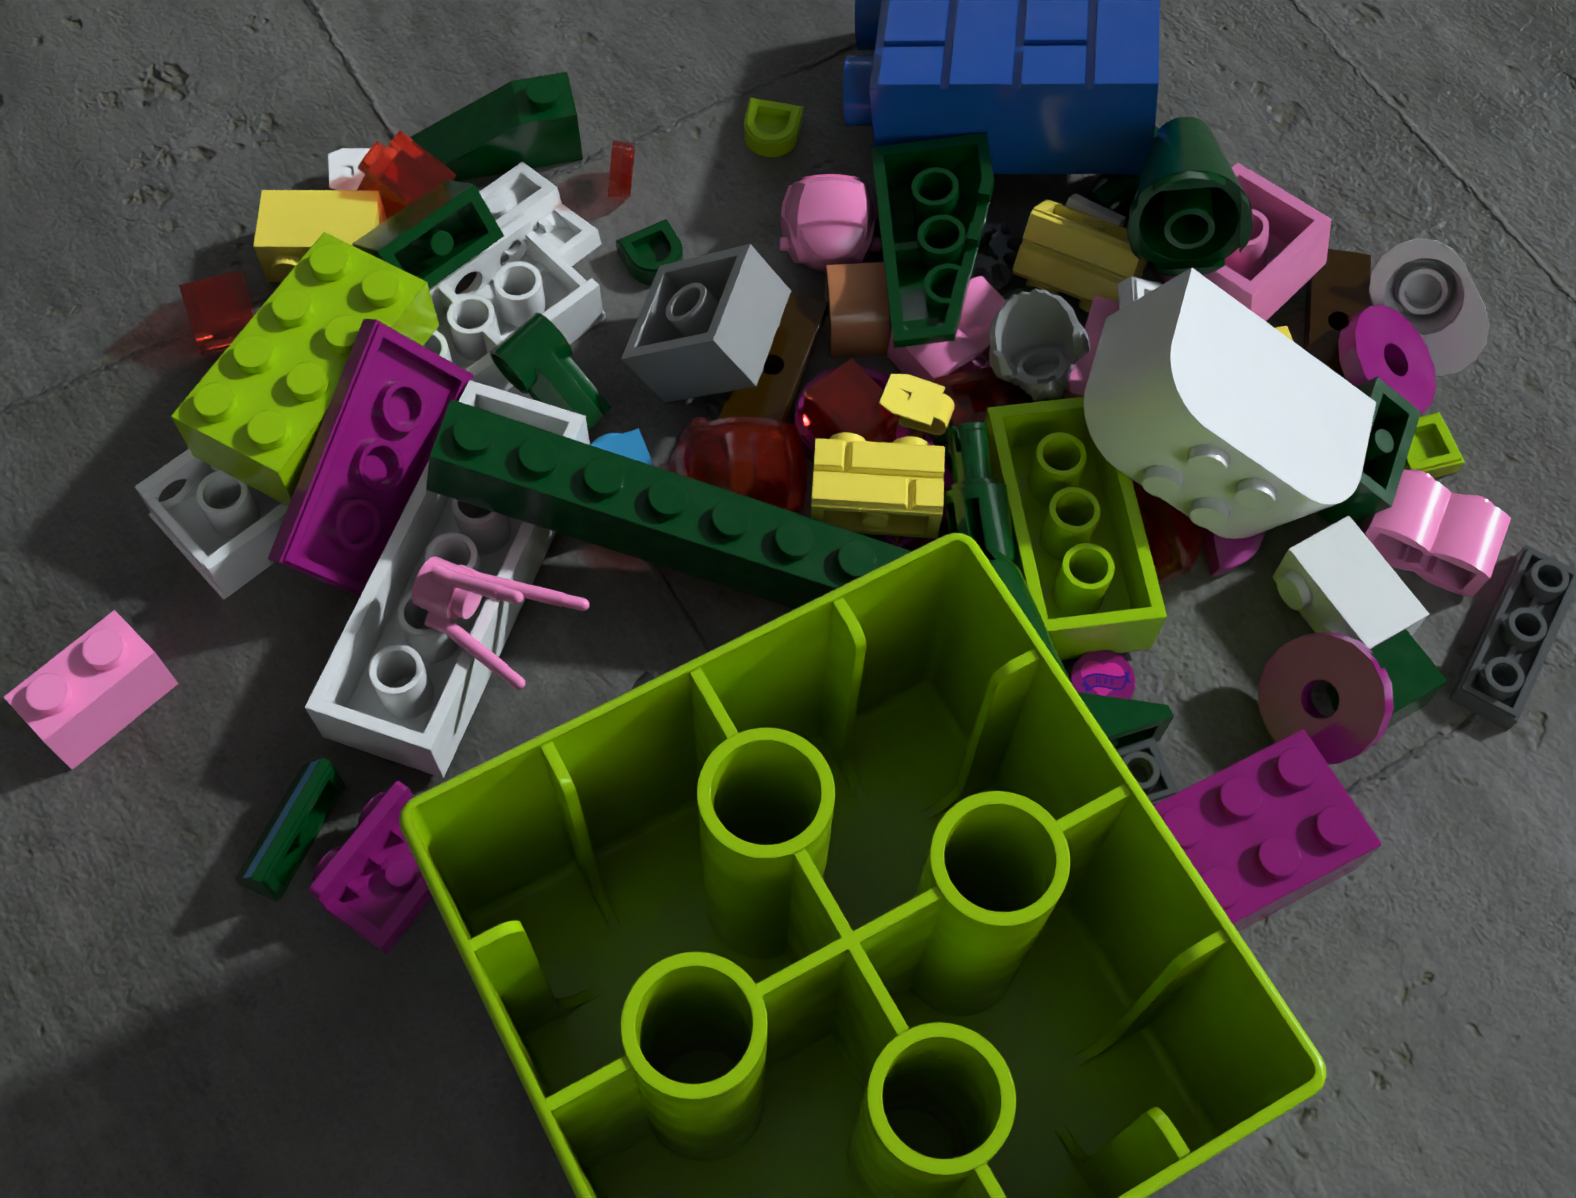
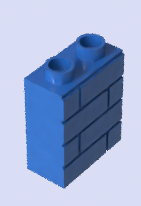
M855 0V39L858 51H874V55L846 56L843 73L846 126H872L874 147L987 132L993 174H1142L1155 134L1159 86L1160 0Z

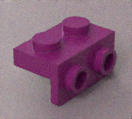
M396 781L386 794L383 792L379 793L366 804L358 819L359 827L342 848L335 847L331 849L320 860L313 873L312 879L314 882L308 889V892L322 910L385 955L389 953L432 898L400 829V811L405 803L414 797L410 788L400 781Z

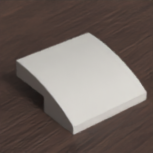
M523 162L479 191L500 229H503L524 214L531 221L532 230L571 267L602 244L598 229L562 204L557 186ZM518 239L506 247L501 255L500 263L508 260L517 252L522 239ZM527 254L528 257L534 259V256L532 254ZM541 261L534 265L539 270L541 278L549 273L547 266ZM514 290L510 292V295H520V293Z

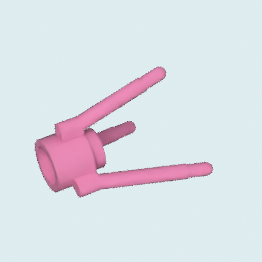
M437 556L429 558L423 564L416 576L412 589L413 604L428 611L425 626L446 634L494 674L501 677L517 690L525 687L524 678L457 625L455 619L458 617L469 619L478 608L482 596L512 604H520L525 598L579 611H586L590 606L589 601L585 598L481 573L462 564L456 565Z

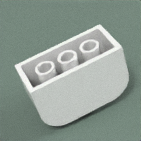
M1193 268L1106 317L1084 393V415L1089 433L1100 453L1112 466L1142 485L1149 494L1160 497L1190 517L1191 521L1196 525L1206 528L1220 537L1232 539L1257 535L1348 499L1356 490L1361 479L1376 402Z

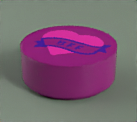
M1107 650L1093 651L1082 655L1075 662L1069 676L1077 692L1131 699L1136 684L1135 674L1130 664L1120 655Z

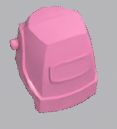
M820 174L802 177V180L789 185L781 208L780 227L782 237H780V250L787 251L794 263L804 264L809 269L825 273L826 265L865 263L871 252H880L881 238L876 237L878 211L867 183L860 181L859 177L849 175Z

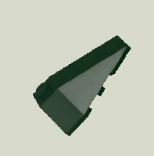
M987 132L871 147L894 348L955 341L994 188Z

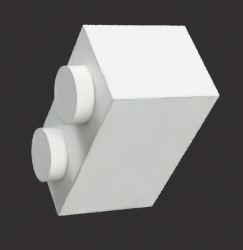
M1350 516L1341 519L1289 548L1272 576L1277 583L1279 594L1290 608L1298 610L1315 633H1340L1361 641L1370 650L1405 629L1412 636L1430 615Z

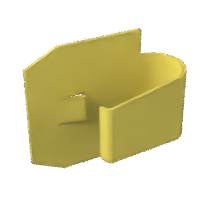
M891 374L879 401V404L888 411L900 416L899 424L901 426L934 435L945 433L955 406L953 400L946 394H943L944 386L909 374Z

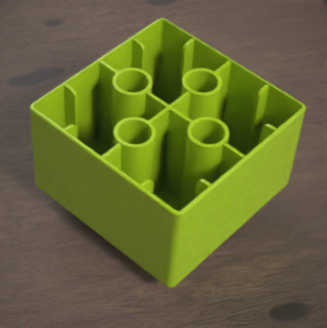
M963 533L944 535L413 797L405 803L400 811L399 825L406 843L576 1198H1148L1314 1096L1323 1088L1327 1077L1326 1065L1322 1056L979 545L970 536Z

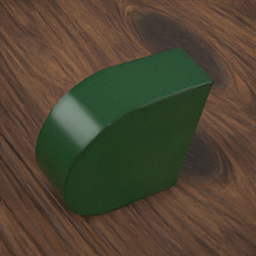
M667 219L616 240L617 254L635 280L646 285H652L659 266L683 260L682 243Z

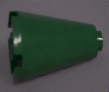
M1194 117L1172 119L1157 131L1127 216V237L1132 253L1139 260L1141 255L1153 263L1155 271L1166 276L1177 277L1190 268L1195 269L1202 275L1217 271L1225 266V258L1238 248L1241 253L1246 247L1253 227L1251 204L1210 127L1202 120Z

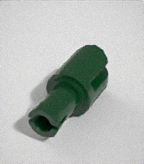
M984 422L958 424L957 427H948L946 435L951 453L954 484L949 486V491L944 493L949 534L963 533L970 536L979 545L989 561L995 560L990 552H1000L1013 560L1016 558L1007 487L1006 484L999 483V479L993 478L988 450L987 425Z

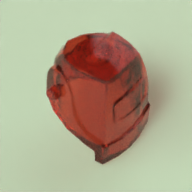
M697 417L692 419V426L683 429L676 437L677 446L672 452L668 471L795 513L803 511L807 467L803 445L796 425L760 417H729L709 422L704 417Z

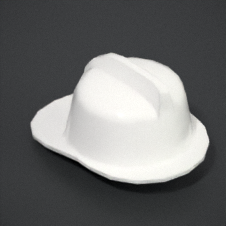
M1416 238L1395 245L1381 256L1371 274L1369 292L1373 306L1385 305L1398 311L1415 327L1427 346L1434 365L1435 376L1460 372L1476 361L1487 344L1490 323L1486 307L1465 263L1453 248L1437 240Z

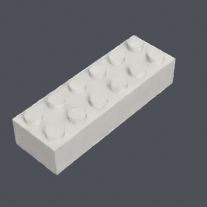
M469 380L459 402L590 444L586 416L471 380ZM428 461L305 709L324 738L444 778L492 671L446 634L425 626L428 611L414 605L412 602V589L416 576L429 558L437 556L456 565L462 564L481 573L532 585L556 532L426 490ZM482 596L474 614L469 619L458 617L455 619V623L499 657L525 598L520 604H512Z

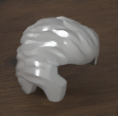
M1035 288L1031 292H1021L1018 295H1012L1003 302L1002 308L996 312L990 326L989 337L991 346L989 364L994 375L1004 381L1013 383L1015 386L1019 385L1026 394L1032 397L1034 402L1045 401V399L1047 401L1061 399L1063 391H1066L1070 384V372L1074 370L1075 364L1090 351L1088 334L1078 322L1073 308L1061 296L1050 294L1044 289L1039 290Z

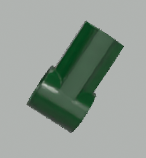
M541 313L532 315L490 351L491 359L498 370L517 390L523 394L529 393L536 401L586 416L588 430L597 424L612 408L572 360L573 352L567 339Z

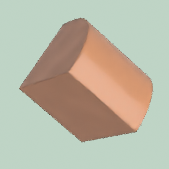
M884 262L826 265L824 302H828L826 321L830 357L887 354L890 338V317Z

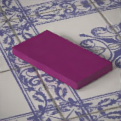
M363 319L268 560L360 598L429 461L450 400H460L469 380L472 381L474 375L376 319Z

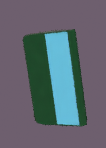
M321 757L304 764L298 771L236 876L235 880L240 886L276 902L282 898L345 789V784L331 761Z

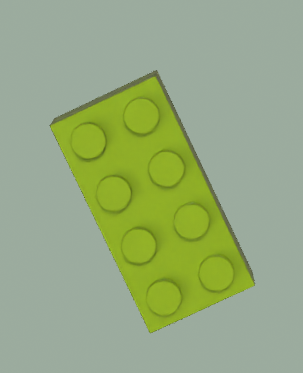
M323 232L171 415L192 455L289 506L363 319H376L424 346L439 326L428 283Z
M1084 397L988 407L984 423L987 425L990 465L993 478L999 479V483L1006 484L1016 551V558L1012 561L1023 575L1060 659H1076L1088 652L1101 650L1124 653L1151 649L1167 618L1133 482L1130 477L1112 466L1096 447L1085 420Z

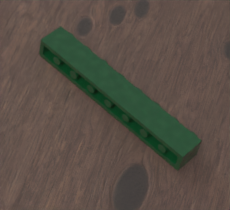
M452 399L449 402L429 457L426 490L793 609L912 552Z

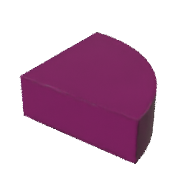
M1201 527L1210 577L1231 573L1249 560L1261 546L1265 532L1247 538L1232 539L1220 537Z

